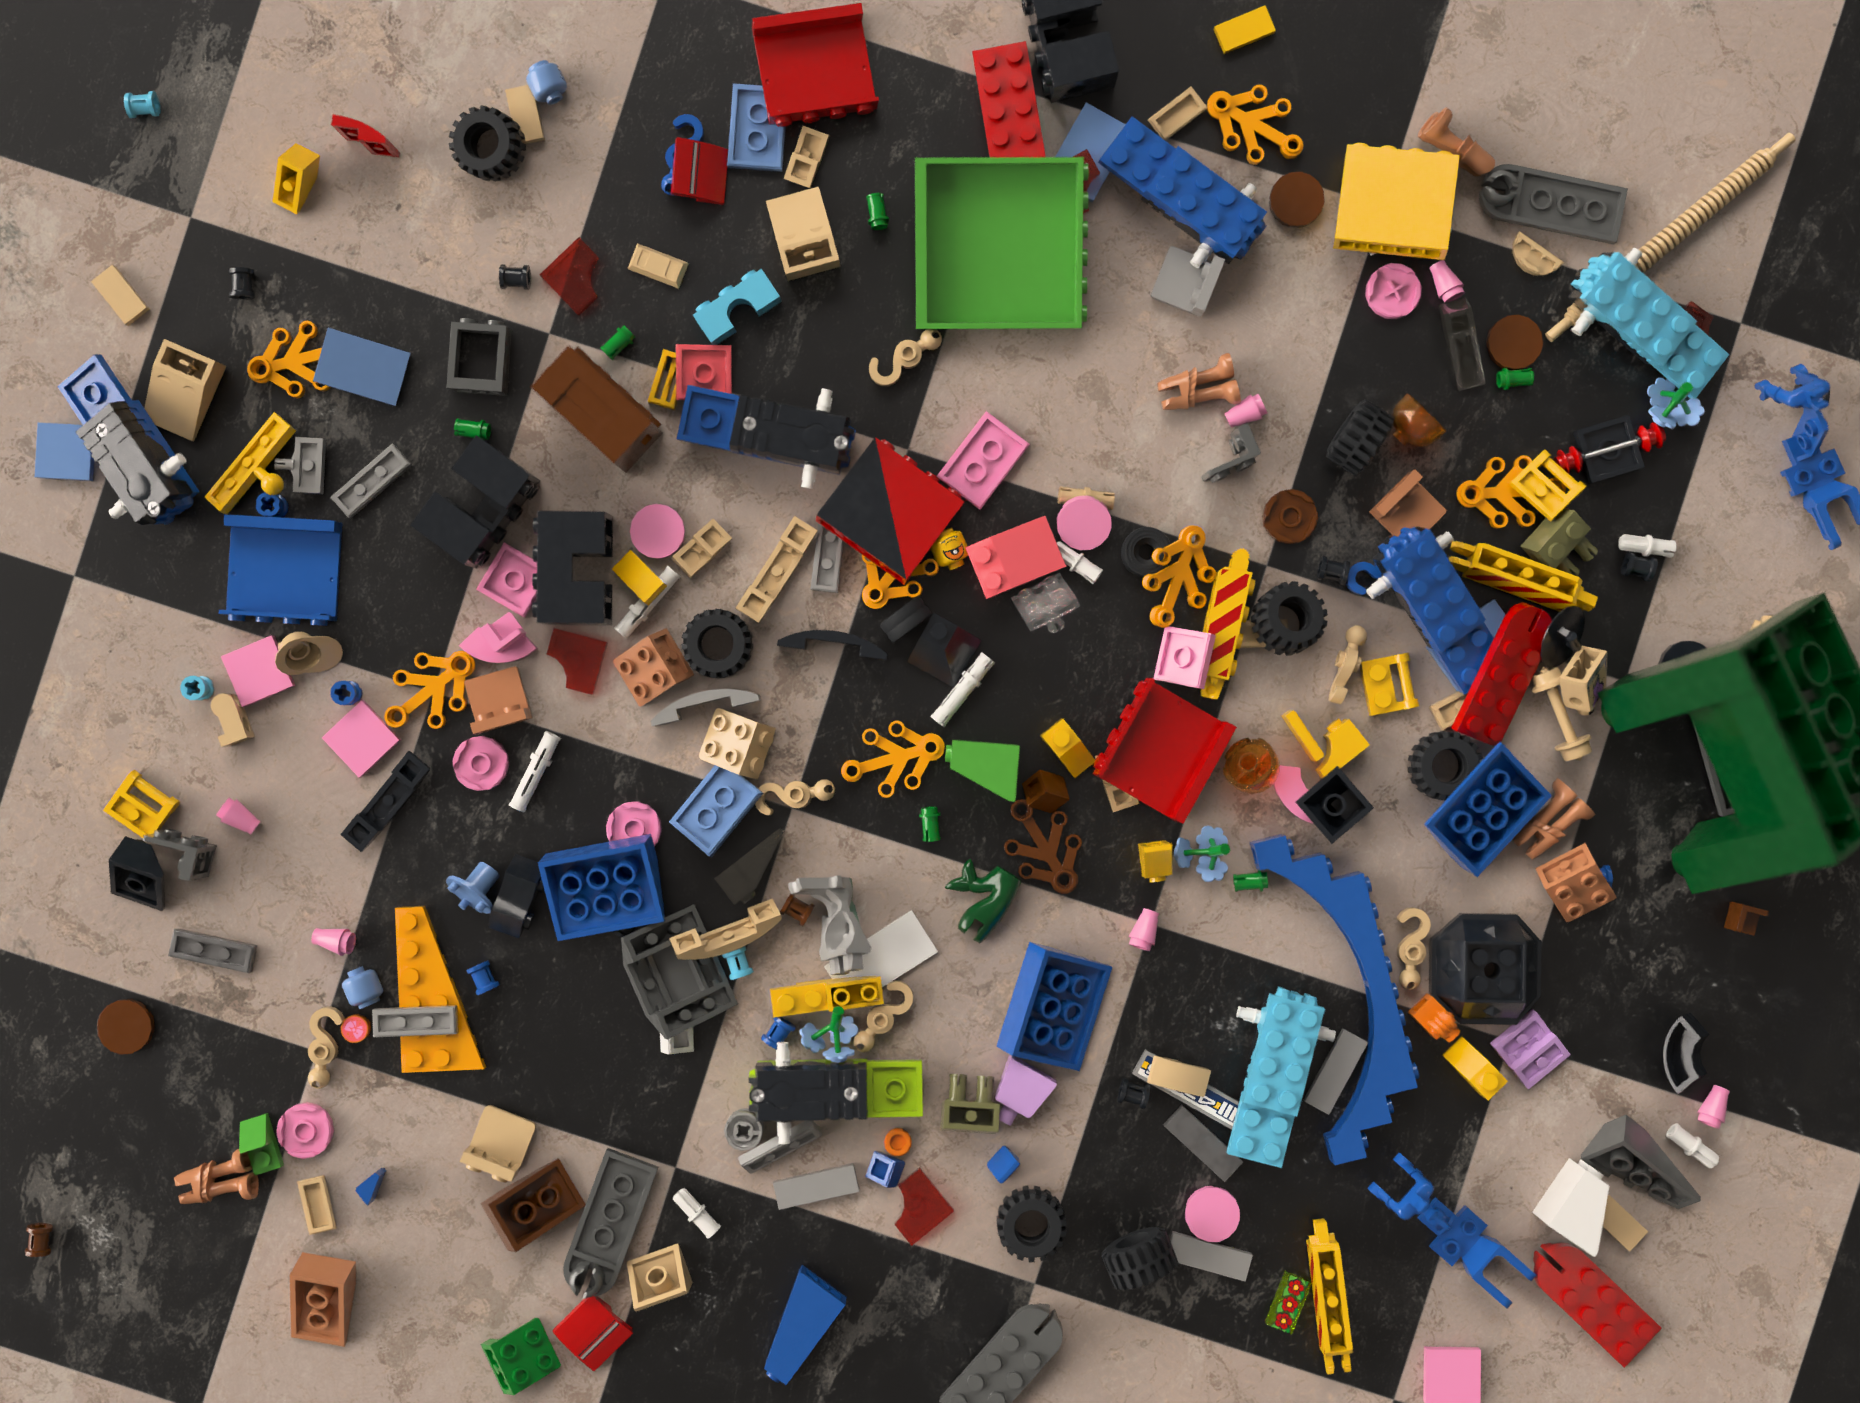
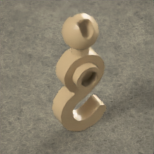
M926 329L921 334L918 342L912 340L900 342L894 352L893 372L887 377H883L878 373V359L872 358L869 364L871 379L880 386L895 384L901 376L902 367L905 369L916 367L921 361L922 351L925 349L934 350L941 345L942 336L940 332L936 329ZM938 333L940 337L933 338L932 336L933 334Z
M1355 625L1346 631L1347 648L1344 651L1340 650L1335 660L1338 673L1331 686L1329 701L1340 705L1348 692V689L1344 688L1352 672L1357 673L1361 664L1362 657L1358 656V647L1367 640V632L1360 625Z
M827 779L818 781L813 787L802 781H793L785 789L777 783H766L758 788L763 794L755 805L761 813L772 815L773 809L765 803V796L771 791L775 792L788 806L803 808L814 797L821 801L830 800L835 794V787ZM829 786L833 787V791L831 793H829L828 791Z
M1414 907L1402 910L1397 916V920L1401 923L1406 922L1411 917H1417L1420 921L1419 928L1401 940L1397 947V956L1405 963V969L1400 973L1399 982L1403 988L1408 990L1417 988L1421 982L1416 965L1422 963L1425 959L1426 947L1420 940L1427 936L1431 927L1428 915L1421 909ZM1411 982L1412 987L1407 988L1408 984Z
M892 981L887 984V990L903 992L905 1000L899 1005H878L869 1011L867 1015L868 1028L865 1031L858 1032L853 1038L854 1047L858 1051H870L875 1044V1035L886 1033L892 1028L894 1024L893 1014L900 1015L910 1009L913 1003V992L907 983ZM858 1044H863V1045H864V1048H863V1049H859V1048L857 1047V1045H858Z
M323 1007L317 1010L311 1016L309 1022L310 1030L317 1039L313 1040L308 1048V1056L315 1063V1068L309 1072L308 1082L316 1089L324 1088L329 1083L330 1073L327 1071L326 1066L338 1054L336 1041L321 1026V1019L324 1016L330 1017L336 1025L343 1023L345 1018L342 1012L334 1007Z

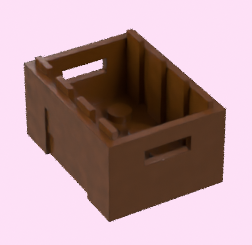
M568 345L530 386L625 473L663 433L659 429L662 424L653 417V414L641 403L639 404L620 384H617L604 369L593 362L579 346L572 349Z

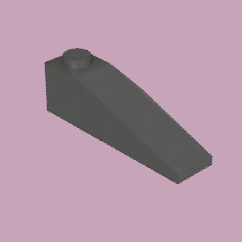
M1628 1115L1605 1123L1581 1154L1583 1161L1604 1176L1615 1175L1624 1180V1185L1631 1188L1634 1185L1648 1191V1196L1676 1209H1681L1701 1201V1196L1650 1134Z

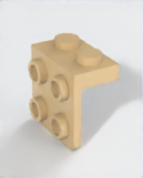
M717 708L714 711L699 757L703 761L738 775L758 780L760 772L764 767L767 752L773 742L776 728Z
M488 1105L482 1112L470 1146L463 1152L460 1162L466 1164V1168L471 1171H485L492 1174L491 1177L497 1181L512 1182L519 1173L535 1132L536 1124L531 1120Z

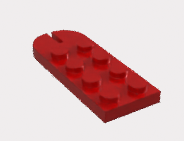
M1026 41L972 51L990 158L1045 157Z
M1524 602L1515 604L1508 610L1451 729L1494 747L1499 742H1502L1541 661L1542 640L1548 626L1552 622L1547 612Z
M1566 1242L1542 1244L1540 1247L1562 1269L1558 1271L1538 1251H1535L1533 1261L1534 1273L1537 1275L1535 1277L1537 1285L1625 1368L1662 1328L1576 1246Z

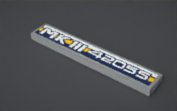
M1145 1049L1132 1074L1147 1082L1153 1057L1156 1054ZM1151 1084L1230 1129L1233 1128L1239 1101L1208 1084L1205 1096L1201 1097Z

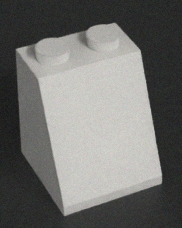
M1569 1158L1533 1210V1213L1555 1231L1595 1257L1599 1249L1609 1185L1601 1180L1604 1175L1581 1159L1577 1164Z

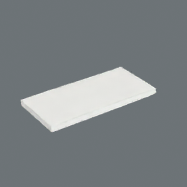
M911 910L867 938L871 951L862 955V970L849 971V974L830 975V964L828 963L824 967L832 979L880 976L882 987H884L889 982H892L937 953L938 950Z

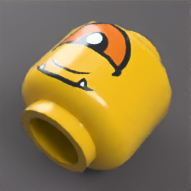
M952 527L945 529L930 548L938 566H948L949 570L964 565L963 559L968 556L965 548L968 546L963 534L958 530L954 531Z

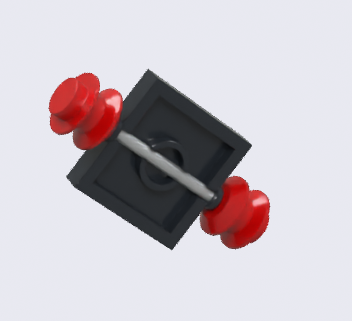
M1626 415L1574 431L1578 450L1573 446L1569 447L1567 454L1562 450H1558L1554 461L1568 474L1570 469L1580 473L1583 466L1588 484L1644 468L1639 446L1645 452H1650L1651 445H1655L1656 448L1660 449L1663 447V442L1666 441V434L1663 427L1652 422L1650 429H1646L1643 425L1639 426L1635 436L1630 416Z

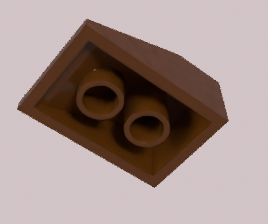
M559 1158L503 1188L481 1203L505 1247L511 1252L519 1251L586 1205Z

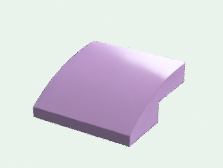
M1533 1009L1528 1011L1517 1025H1511L1490 1043L1528 1090L1570 1056V1053L1558 1037L1550 1031L1538 1013Z

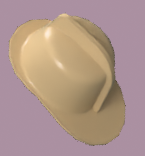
M302 631L293 632L287 635L282 642L278 643L279 651L276 653L275 663L276 667L287 675L322 672L336 666L342 658L343 651L341 644L329 636H311Z

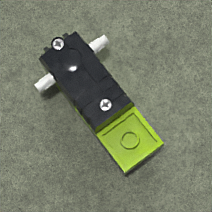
M778 1042L776 1060H758L755 1069L749 1071L748 1083L752 1084L749 1091V1111L756 1112V1122H777L779 1144L790 1143L792 1121H824L826 1119L867 1120V1118L923 1117L922 1059H847L839 1063H834L827 1059L791 1060L790 1050H788L789 1043Z

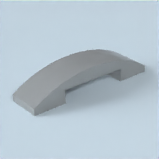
M714 689L698 692L681 698L664 708L651 720V725L658 726L682 720L679 710L682 708L730 697L732 707L761 701V696L753 692L736 689Z

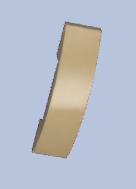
M794 516L760 573L736 606V609L757 623H760L798 566L818 530Z
M773 898L747 908L749 917L700 936L696 929H692L669 938L677 958L696 960L715 957L737 950L760 938L782 919Z

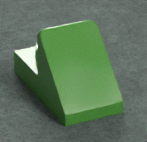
M268 1113L240 1122L239 1151L240 1154L248 1153L254 1175L284 1166Z

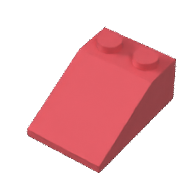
M1046 516L965 547L986 599L993 598L1067 567Z

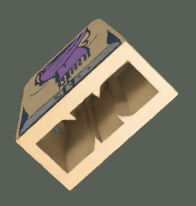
M1582 646L1581 650L1574 654L1559 677L1563 703L1566 707L1576 709L1581 715H1590L1594 712V707L1600 699L1598 692L1606 688L1607 651Z

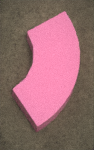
M478 627L459 645L469 655L482 661L493 663L514 662L527 657L538 649L524 635L501 653L494 652L480 633L479 629L481 627Z
M1272 764V782L1277 796L1292 814L1306 822L1313 823L1295 803L1296 800L1308 791L1301 779V768Z

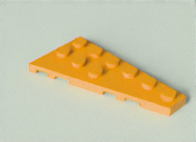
M426 907L395 908L399 1007L457 1005L458 1010L457 1034L400 1036L402 1073L485 1069V1062L481 1059L477 1048V1041L470 1030L466 1012L453 978L450 977L447 962L440 951L436 940L437 936Z

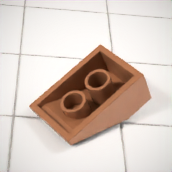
M302 1252L290 1273L292 1338L345 1347L356 1286V1261Z

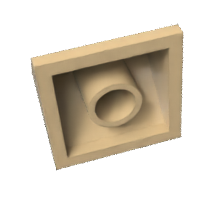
M679 1244L627 1261L633 1307L636 1312L687 1294L693 1283Z

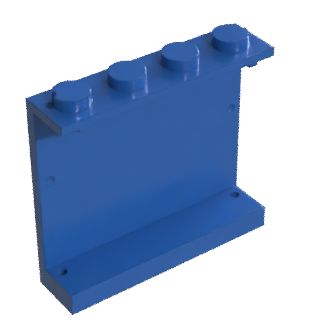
M224 514V526L231 527L227 604L226 610H219V614L228 615V620L245 621V616L256 617L255 622L273 623V618H283V623L300 624V619L311 620L310 625L327 626V621H337L342 523L332 520Z

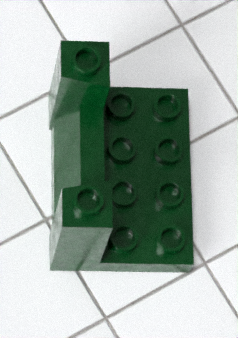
M1825 592L1794 602L1738 639L1627 674L1598 692L1602 702V716L1605 722L1615 729L1616 733L1688 713L1734 809L1735 814L1697 823L1680 845H1676L1672 850L1671 860L1673 867L1680 876L1685 878L1692 894L1838 864L1860 846V666Z

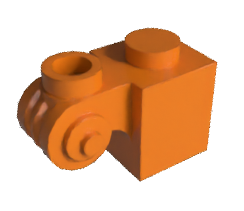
M1427 993L1407 1012L1436 1040L1441 1037L1447 1042H1451L1460 1033L1453 1014L1448 1012L1434 997Z

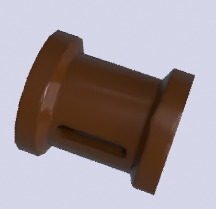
M790 893L780 914L789 915L799 921V925L803 927L815 905L812 903L808 905L796 898L795 894Z
M48 1223L27 1225L26 1231L29 1233V1239L25 1255L29 1257L50 1255L49 1235L53 1231V1225Z

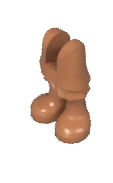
M1445 107L1440 113L1435 112L1422 126L1418 137L1422 141L1443 151H1449L1453 155H1460L1458 168L1465 169L1475 177L1487 174L1494 168L1495 159L1476 140L1473 142L1471 136L1468 135L1463 141L1451 132L1449 124L1453 114L1449 108Z
M1230 353L1221 355L1217 365L1213 368L1197 372L1196 367H1194L1190 372L1185 370L1180 374L1158 382L1159 392L1170 391L1175 388H1180L1181 396L1162 401L1163 410L1188 409L1189 407H1195L1196 403L1214 399H1225L1233 405L1240 404L1241 397L1236 380L1210 388L1195 390L1197 385L1234 378V367Z
M1558 778L1552 784V789L1555 792L1554 798L1543 810L1532 817L1512 839L1517 846H1521L1532 835L1537 838L1525 853L1531 859L1540 856L1552 845L1560 842L1558 839L1566 836L1563 831L1579 819L1590 820L1595 816L1592 809L1583 800L1576 798L1577 794ZM1573 801L1570 808L1555 823L1548 825V822L1560 810Z
M237 1149L232 1154V1160L218 1165L212 1160L209 1164L203 1163L199 1167L175 1176V1186L189 1183L192 1186L191 1191L178 1196L180 1204L206 1203L207 1201H212L215 1196L239 1191L241 1197L246 1200L256 1198L259 1181L258 1175H254V1172L237 1178L215 1182V1179L220 1176L245 1173L252 1170L248 1153L240 1154L239 1149Z

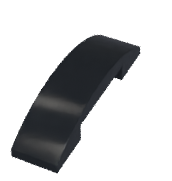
M833 630L798 632L785 636L777 642V646L803 650H806L807 639L860 646V657L887 660L888 654L875 644L861 637Z
M408 751L391 771L392 775L365 808L356 814L340 835L360 852H363L402 809L431 768L411 751Z

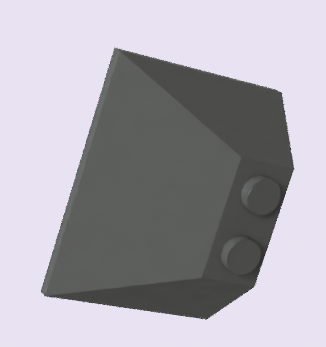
M695 904L665 917L664 922L650 924L621 938L623 965L645 1016L666 1040L738 1005L717 956L696 960L678 959L669 939L692 929H696L699 936L707 933Z

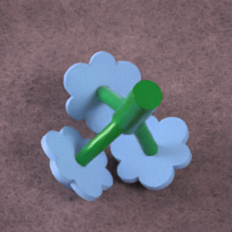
M1657 378L1655 384L1648 387L1647 394L1651 397L1650 404L1653 406L1648 412L1653 416L1652 419L1656 424L1661 427L1667 426L1674 429L1676 423L1679 426H1685L1686 424L1695 426L1700 422V416L1705 413L1700 400L1697 398L1685 400L1693 390L1691 383L1684 382L1675 392L1673 391L1675 385L1668 379Z
M1209 825L1204 826L1201 829V834L1196 837L1199 849L1192 850L1188 839L1178 838L1177 845L1174 848V857L1180 868L1190 867V860H1192L1193 855H1204L1199 858L1196 872L1202 874L1201 877L1205 882H1212L1214 879L1221 881L1223 879V874L1227 872L1228 866L1225 862L1220 861L1218 856L1229 854L1230 847L1227 844V837L1223 835L1222 828H1213Z
M836 1006L833 1008L830 1024L821 1030L816 1029L812 1023H807L800 1029L801 1043L806 1049H811L813 1053H817L825 1048L826 1045L822 1036L829 1032L830 1041L835 1044V1047L824 1051L823 1056L834 1063L844 1062L848 1056H853L855 1051L849 1047L841 1048L840 1043L849 1044L851 1037H855L859 1030L853 1024L854 1019L851 1016L844 1017V1009Z

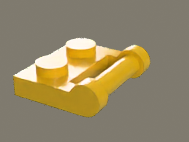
M1543 450L1511 481L1510 486L1551 522L1587 486L1581 481L1577 482L1550 458L1551 454L1547 450ZM1543 466L1570 491L1565 494L1538 468Z
M1409 653L1361 662L1360 672L1369 716L1419 707L1418 698L1414 696L1408 661H1410ZM1396 663L1404 701L1399 702L1396 701L1389 666Z
M133 770L125 778L103 811L143 838L144 835L153 834L155 830H160L169 816L178 808L180 801L173 796L171 798L145 781L142 778V774ZM135 786L162 805L161 810L157 812L130 793L132 788Z

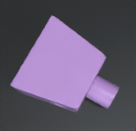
M1009 1055L995 1093V1099L1004 1104L999 1112V1120L1011 1126L1018 1113L1030 1118L1057 1085L1056 1079L1018 1057Z

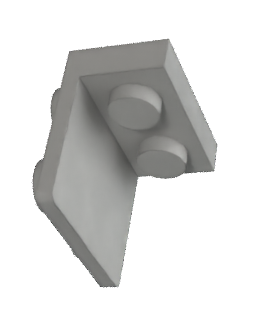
M1170 246L1152 290L1151 298L1201 317L1206 310L1225 259L1214 256L1212 261L1206 260L1198 269L1190 263L1194 254Z

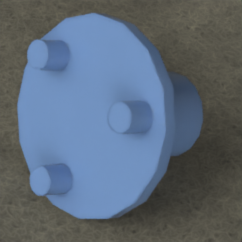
M479 862L466 880L456 876H449L446 879L447 889L462 900L458 905L461 909L465 910L469 905L480 913H491L493 905L485 895L499 878V874L491 866L484 862Z

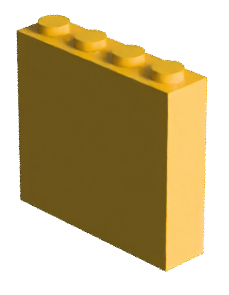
M1365 143L1347 144L1333 249L1445 260L1449 246L1460 155H1453L1449 151L1425 152L1419 148L1401 150L1389 145L1380 148L1370 147Z

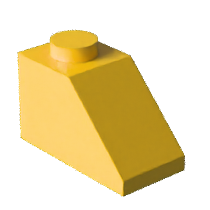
M295 143L278 157L273 203L295 214L300 212L318 176L319 154Z
M1060 719L1040 735L1074 778L1095 761L1064 719Z
M1163 840L1138 844L1141 871L1144 878H1149L1150 882L1165 881L1166 876L1172 875L1171 843Z
M1462 1036L1442 1055L1488 1101L1508 1082Z

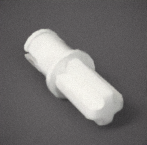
M1623 534L1619 538V549L1642 553L1646 557L1651 554L1672 558L1674 553L1670 551L1676 552V542L1674 540L1656 539L1652 535L1642 537Z
M1058 541L1057 544L1065 564L1071 567L1070 571L1074 570L1094 584L1103 572V569L1086 559L1084 553L1079 555L1067 545Z
M1678 1123L1673 1124L1668 1129L1666 1137L1683 1148L1687 1156L1692 1155L1710 1169L1718 1164L1719 1156L1705 1146L1701 1138L1692 1136Z
M685 1188L680 1189L674 1195L673 1200L688 1215V1221H693L706 1235L707 1239L714 1235L721 1227L705 1210L706 1206L704 1204L701 1206Z

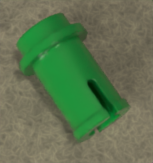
M872 193L866 196L870 215L868 225L871 226L872 230H883L888 227L889 217L886 216L883 193Z
M625 325L621 329L618 327V332L600 347L611 360H614L629 343L631 345L634 343L632 340L635 336Z
M1503 368L1502 371L1497 372L1496 383L1498 388H1503L1504 390L1515 386H1532L1534 383V372L1532 368L1521 370Z
M457 418L454 430L458 431H455L454 434L455 436L471 438L477 435L484 440H489L491 424L486 423L485 420L475 422Z
M934 806L921 808V813L919 814V817L922 818L924 842L941 840L938 823L940 812Z
M1258 870V873L1233 874L1235 892L1259 889L1262 892L1264 888H1268L1267 872Z

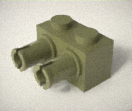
M1567 508L1551 522L1545 518L1520 546L1533 561L1569 574L1573 572L1577 576L1580 572L1579 569L1566 556L1574 549L1581 559L1587 562L1594 558L1589 553L1590 551L1594 555L1598 553V549L1585 537L1591 528L1576 511Z
M949 1074V1099L942 1102L940 1130L985 1134L998 1133L1000 1104L993 1102L994 1077H986L985 1088V1076H977L976 1101L968 1102V1100H965L967 1075L960 1074L959 1084L957 1085L958 1074Z

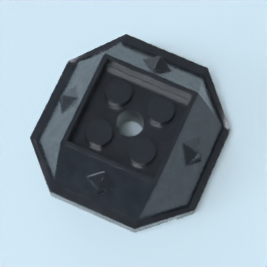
M1459 913L1429 939V994L1448 1012L1453 1014V1018L1460 1024L1517 1025L1541 997L1542 941L1517 914ZM1493 962L1495 970L1492 975L1486 976L1484 968L1488 963Z

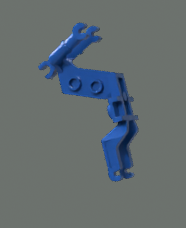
M1798 364L1790 368V373L1797 376L1795 383L1803 386L1792 391H1786L1780 386L1777 387L1771 384L1766 379L1755 383L1754 386L1756 390L1761 391L1759 398L1762 401L1772 398L1775 402L1783 403L1792 408L1803 407L1804 412L1792 437L1782 441L1792 467L1780 473L1788 481L1792 490L1789 491L1791 497L1804 492V509L1814 517L1823 538L1829 540V549L1834 550L1841 547L1842 542L1827 511V504L1841 497L1848 504L1856 524L1860 525V494L1856 487L1834 480V478L1846 474L1835 448L1821 453L1820 446L1829 430L1827 421L1821 412V409L1829 406V403L1824 401L1822 396L1830 391V384L1826 380L1819 378L1818 375L1808 373L1807 368L1803 364Z
M1399 1152L1393 1160L1416 1180L1413 1188L1399 1203L1374 1181L1367 1189L1379 1200L1384 1201L1387 1208L1393 1210L1402 1219L1408 1220L1414 1214H1420L1417 1218L1437 1235L1429 1247L1451 1266L1460 1258L1469 1276L1508 1309L1513 1302L1483 1276V1270L1495 1256H1501L1528 1280L1532 1281L1537 1275L1498 1240L1482 1235L1481 1233L1488 1225L1466 1205L1455 1215L1436 1197L1430 1202V1196L1434 1191L1433 1185L1423 1176L1419 1169H1415L1414 1165Z

